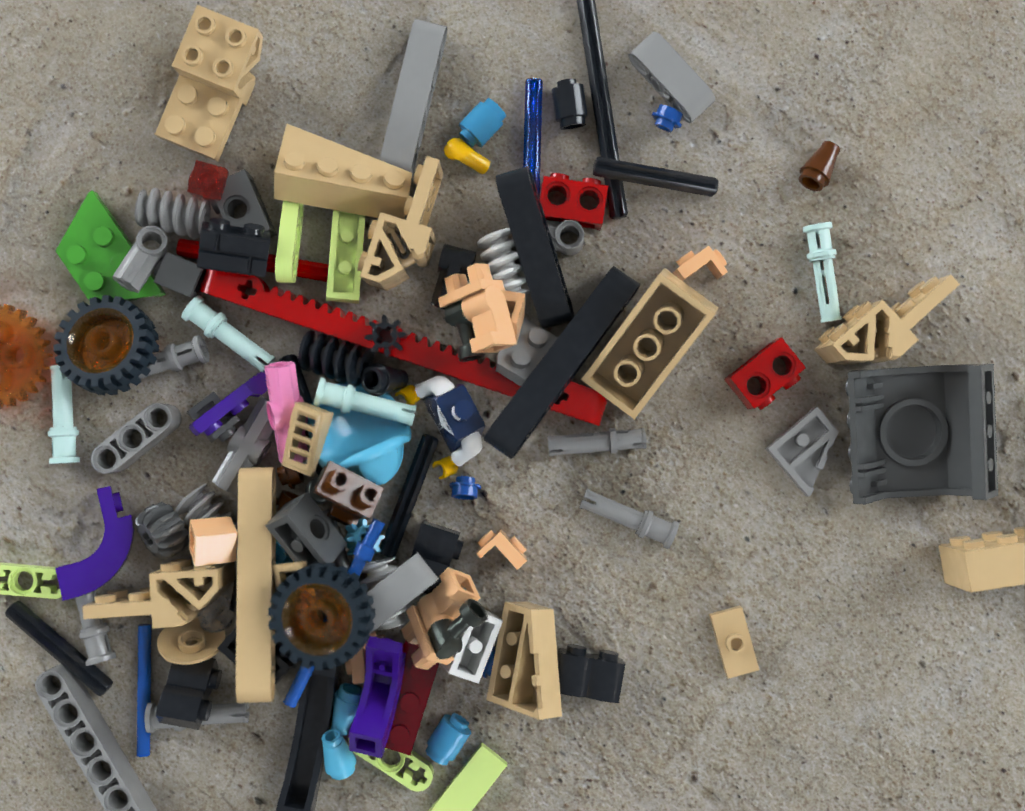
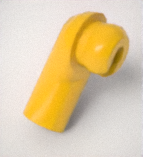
M452 138L444 146V154L448 159L458 160L481 175L485 174L490 167V160L474 151L460 138Z

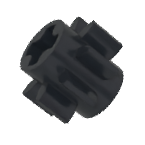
M383 315L382 323L376 325L374 322H369L373 331L372 335H366L365 339L374 341L375 345L371 350L373 353H377L382 348L384 349L385 356L390 358L392 349L404 350L399 343L401 338L408 337V334L397 330L402 323L399 319L390 324L387 316ZM393 329L391 332V336L394 338L391 343L384 341L380 344L382 341V337L379 335L382 330L389 332Z

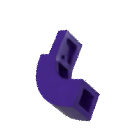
M111 486L96 489L105 527L103 540L98 549L82 561L55 568L63 601L89 594L104 586L120 571L129 556L134 538L133 516H118V512L124 511L120 492L113 493Z
M369 637L366 644V670L363 690L349 730V751L382 758L401 691L406 653L403 652V643L396 642L390 638Z

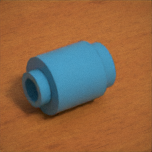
M487 98L484 102L480 101L459 123V127L462 130L459 135L469 146L474 147L478 145L483 147L502 127V121L505 119L506 114L492 99Z
M457 713L452 715L445 714L427 741L426 754L440 765H447L449 761H453L471 734L468 727L469 722Z

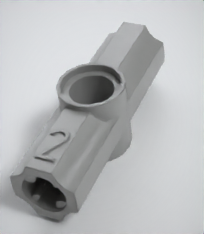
M260 397L245 425L240 426L231 438L227 448L229 452L212 480L216 486L234 495H238L239 469L258 466L266 456L272 443L270 439L274 431L271 429L267 416L266 404L269 402V399L265 397Z

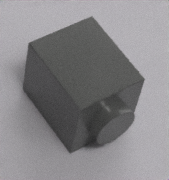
M166 252L164 258H160L155 266L154 275L156 277L154 283L194 298L197 295H202L199 289L206 269L197 268V264Z

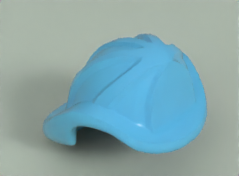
M339 382V383H336V384L342 385V386H345V387H346V386L348 385V382H346V383H341V382ZM362 383L356 387L355 391L370 394L364 390ZM389 393L378 396L396 401ZM319 405V408L334 413L318 463L323 468L329 461H332L377 485L386 484L391 480L401 466L404 444L412 438L410 426L350 410V413L346 412L344 414L338 408ZM308 418L307 423L314 426L315 420ZM308 431L309 438L312 439L313 433Z

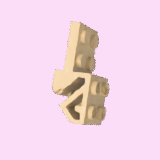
M200 5L196 6L172 63V67L179 73V77L155 132L158 138L219 162L241 106L247 105L255 86L256 78L249 71L260 61L263 35L259 29Z
M426 156L424 165L418 164L413 183L417 184L414 197L408 196L404 206L403 215L407 216L406 220L382 212L379 214L378 221L372 220L368 231V239L371 240L368 252H362L358 263V271H361L360 277L369 286L388 291L410 279L405 268L415 263L423 268L429 265L437 239L433 229L427 226L443 178L439 159ZM397 234L401 235L404 244L410 250L407 258L402 259L398 256L399 253L390 241L391 235L401 254L406 255V251Z
M952 275L939 279L934 276L926 283L921 281L907 293L910 298L903 304L898 302L890 308L882 299L874 303L866 301L860 307L856 305L842 317L845 320L844 323L836 328L834 326L819 337L821 344L814 350L826 364L854 365L869 361L871 363H880L896 360L919 340L910 329L960 284Z
M189 558L171 560V563L161 564L160 570L149 574L150 587L141 588L140 592L128 594V589H115L107 591V594L95 596V601L82 606L83 619L151 615L152 628L183 626L199 617L203 613L204 607L218 600L234 583V562L194 566Z

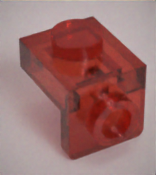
M196 160L194 169L189 176L187 192L201 201L205 199L220 201L229 171L224 167Z

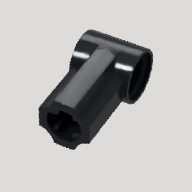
M444 244L438 264L439 276L432 296L431 306L440 308L438 298L447 294L444 278L453 274H466V278L469 280L467 267L475 264L477 252Z

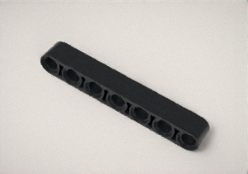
M613 266L491 425L483 440L512 460L632 300L641 284Z

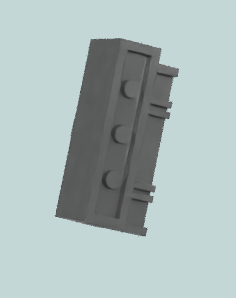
M994 363L864 369L848 372L845 390L849 397L847 426L850 429L851 444L848 448V457L852 463V477L849 488L853 494V504L866 505L887 498L939 495L972 496V500H988L998 496Z

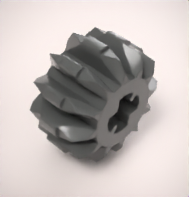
M163 502L152 504L135 518L136 531L140 534L146 549H149L153 556L163 561L179 554L189 544L188 530L184 526V521L181 520L179 513L175 512L169 504Z

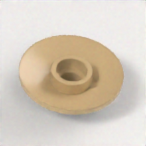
M200 615L183 626L164 628L158 636L157 648L159 654L171 663L179 665L197 664L210 659L220 651L217 647L226 639L225 629L216 619Z

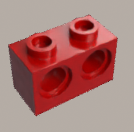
M551 173L550 177L543 176L540 201L546 220L559 222L574 220L582 228L600 230L603 225L608 185H601L602 181L594 178H583L582 182L569 180V176L562 173ZM553 191H559L564 194L566 200L560 205H554L548 200L547 196ZM584 196H591L596 200L597 207L587 210L581 206L580 199Z
M780 337L771 341L724 380L747 409L758 407L762 410L776 399L773 395L782 387L787 390L801 379L799 373L806 369V367L785 340ZM776 357L781 358L785 362L786 369L782 375L777 374L773 370L772 365ZM751 377L756 378L760 382L761 388L757 395H752L747 389V382Z

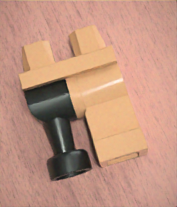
M475 263L467 267L469 284L466 274H453L444 278L447 294L438 298L440 308H445V321L458 329L462 346L457 349L460 362L477 360L485 357V353H496L517 344L506 298L502 292L505 290L503 280L492 279L489 264Z
M449 567L439 576L442 582L431 593L424 595L418 601L417 606L412 605L406 610L410 621L401 631L408 643L419 644L420 646L411 655L414 666L417 668L428 670L436 663L449 665L454 660L453 656L462 650L461 636L470 626L477 628L487 620L485 609L477 602L480 596L471 576Z

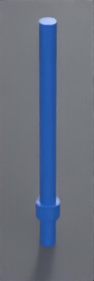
M373 518L362 542H357L352 553L355 556L347 573L352 574L355 572L360 577L366 562H371L376 552L374 546L385 523ZM338 591L312 642L316 645L326 646L347 603ZM300 666L283 701L285 705L292 708L296 707L315 666L309 669Z

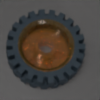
M102 295V300L98 297L89 298L90 305L84 301L79 303L77 306L80 311L77 313L71 309L67 313L71 320L69 322L61 321L59 326L64 332H56L54 339L60 344L53 345V351L58 355L54 358L56 364L61 367L59 368L60 371L79 387L98 395L105 396V393L117 395L118 389L122 392L131 390L129 384L132 383L137 386L141 383L142 380L138 376L141 373L148 376L151 370L146 366L148 363L155 365L157 360L153 353L159 352V345L155 342L159 340L158 333L154 330L156 328L155 325L141 309L122 297L115 296L113 298L110 295Z
M328 562L324 565L322 563H315L294 572L277 587L278 591L273 594L270 601L273 605L268 609V616H272V619L268 622L269 630L275 629L276 633L272 636L274 643L280 641L283 645L279 648L284 655L289 652L291 654L290 661L293 663L302 661L301 667L307 669L315 666V670H323L326 667L332 669L340 664H344L362 649L374 628L375 623L372 620L375 617V609H371L374 601L372 595L367 596L366 594L369 588L365 583L360 584L358 582L360 577L355 572L349 574L347 573L348 568L344 566L335 567V563ZM317 609L326 613L327 622H323L318 618Z

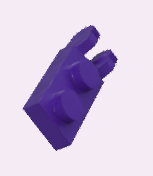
M265 371L257 373L256 376L254 375L189 425L192 433L198 436L204 432L208 437L223 425L220 418L228 412L235 416L249 405L246 398H258L267 391Z

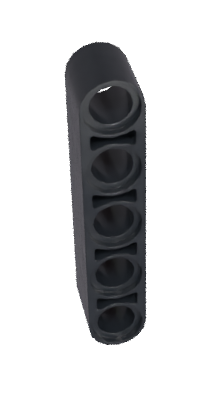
M529 166L496 175L498 193L540 325L543 329L568 323L574 318L573 306L532 172Z

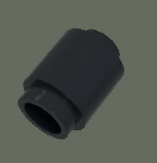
M576 79L558 81L557 87L551 91L556 122L560 123V129L569 130L585 126V118L588 117L583 84L576 83Z

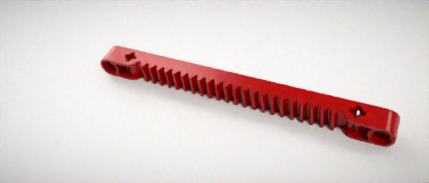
M206 269L199 289L202 293L348 341L355 345H360L367 349H372L375 345L374 341L365 339V336L372 335L373 328L369 325V319L361 315L357 320V315L351 311L345 315V311L339 307L333 310V307L327 303H323L321 306V303L315 299L308 301L303 295L299 294L296 297L291 291L286 290L284 293L282 289L276 286L270 290L267 283L256 276ZM246 289H256L255 296L245 294ZM373 320V321H372V322H374L376 325H378V324L380 323V322H378L377 320ZM398 328L399 332H405L403 329ZM393 329L389 332L385 330L380 332L379 335L382 337L380 344L384 341L388 343L393 341L394 338L391 336ZM413 332L407 338H401L399 344L403 347V351L397 348L391 350V357L513 397L521 387L496 372V365L494 368H491L490 358L486 357L481 364L478 363V359L460 362L458 353L456 356L454 355L452 345H448L442 351L440 341L436 340L430 347V340L424 336L418 343V337ZM381 348L378 352L384 354V349ZM570 382L563 391V394L567 395V399L561 400L558 404L554 403L550 410L600 426L608 399L592 388Z

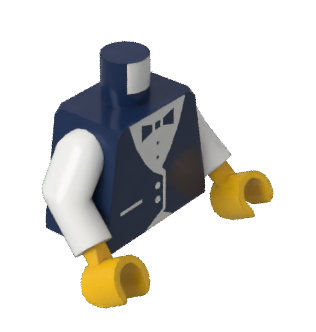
M435 376L415 386L408 385L395 393V397L403 395L406 399L405 404L413 405L420 399H423L447 444L451 456L437 460L432 464L433 468L440 465L443 468V475L439 479L456 474L458 466H462L480 453L483 446L481 435L484 431L485 423L463 384H453L445 376Z

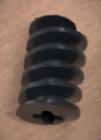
M310 330L303 336L298 360L302 370L313 371L314 374L320 376L324 374L326 378H336L338 382H348V384L357 387L361 384L363 371L372 365L374 353L371 351L372 349L368 348L362 356V346L355 345L350 352V342L344 341L339 347L338 338L332 337L327 343V335L321 333L316 338L315 331Z

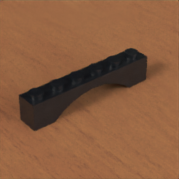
M314 631L307 640L313 642L317 632ZM331 634L325 647L342 645L346 642V637ZM341 664L332 669L326 667L323 670H315L314 668L299 699L292 747L276 811H315L324 764L321 737L326 731L330 730L334 694L338 686Z

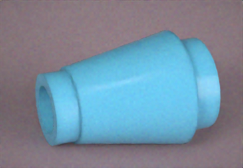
M352 683L341 684L334 694L331 729H338L342 736L349 734L363 690L362 687Z
M330 729L321 737L325 772L335 780H343L353 774L357 759L354 753L349 751V746L338 729Z

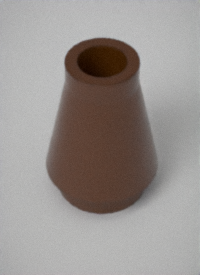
M824 141L821 147L800 168L799 182L812 191H821L823 187L828 186L837 156L840 153V147L831 141Z

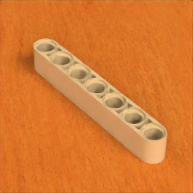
M275 467L240 468L238 473L237 703L273 702L275 696V643L272 638L275 634V629L269 630L268 622L272 619V616H268V609L273 605L270 601L273 594L276 593L272 567L276 564V539L266 528V524L276 514Z

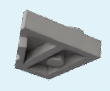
M813 407L765 449L800 491L809 497L815 489L813 485L820 469L823 470L828 458L827 452L833 446L839 431L818 407Z

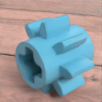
M364 518L359 519L357 526L354 524L345 526V529L348 531L344 538L348 543L346 545L349 549L347 552L348 556L353 555L352 553L357 542L361 541V537L365 536L370 526L367 525V520ZM380 534L374 546V548L376 549L375 553L381 552V549L378 546L381 540L385 538L384 535Z

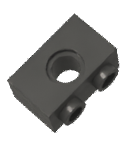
M245 169L208 184L213 194L209 196L213 210L217 215L221 213L222 218L230 222V226L244 228V224L253 223L263 226L265 228L264 231L271 232L270 238L277 235L255 181ZM245 204L247 206L246 214L242 218L236 219L234 217L236 207Z
M308 492L285 503L266 524V528L294 562L306 561L309 566L315 563H322V565L328 562L333 563L348 544Z

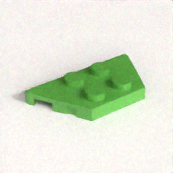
M93 190L90 191L56 249V253L88 300L92 297H98L102 300V295H110L113 298L118 296L128 301H134L139 298L162 297L166 294L159 284L154 283L155 277L153 274L150 275L139 294L125 289L113 280L112 276L133 245L99 195Z

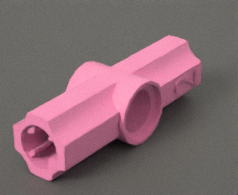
M292 361L274 362L264 366L269 394V402L266 404L267 416L271 429L275 433L278 458L281 464L295 402H304L299 394L296 367ZM303 429L301 435L306 436L305 430ZM299 442L298 447L308 451L307 444ZM295 454L293 460L302 463L308 458Z

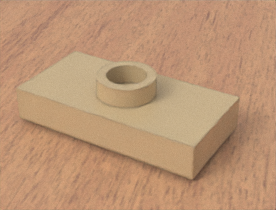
M739 605L710 613L709 616L726 677L729 679L759 671L743 608Z

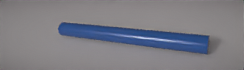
M152 624L138 625L137 757L150 756L151 733L146 732L144 721L146 706L148 703H151Z

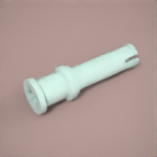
M832 222L818 223L802 228L803 233L807 234L809 253L806 255L807 260H809V263L813 262L821 323L842 319L832 260L837 255L836 249L832 248L830 229L833 227ZM824 277H826L828 297H829V304H828V299H827V293H826V286H825V279H824Z
M200 295L194 297L184 309L181 315L183 320L192 321L204 331L203 334L207 338L212 339L216 337L260 372H264V366L267 365L259 358L267 364L274 362L275 357L273 355H270L227 323L226 315L223 312L217 313L204 303V298Z
M59 365L50 366L53 427L49 428L50 431H48V437L52 438V458L49 459V464L80 463V457L76 456V436L79 435V430L73 425L72 381L60 371L59 368L61 367Z
M320 377L314 406L319 407L322 404L338 408L344 414L346 412L350 413V410L412 426L415 417L414 413L417 408L416 405H409L355 391L356 387H353L351 384L345 387L326 382V378Z

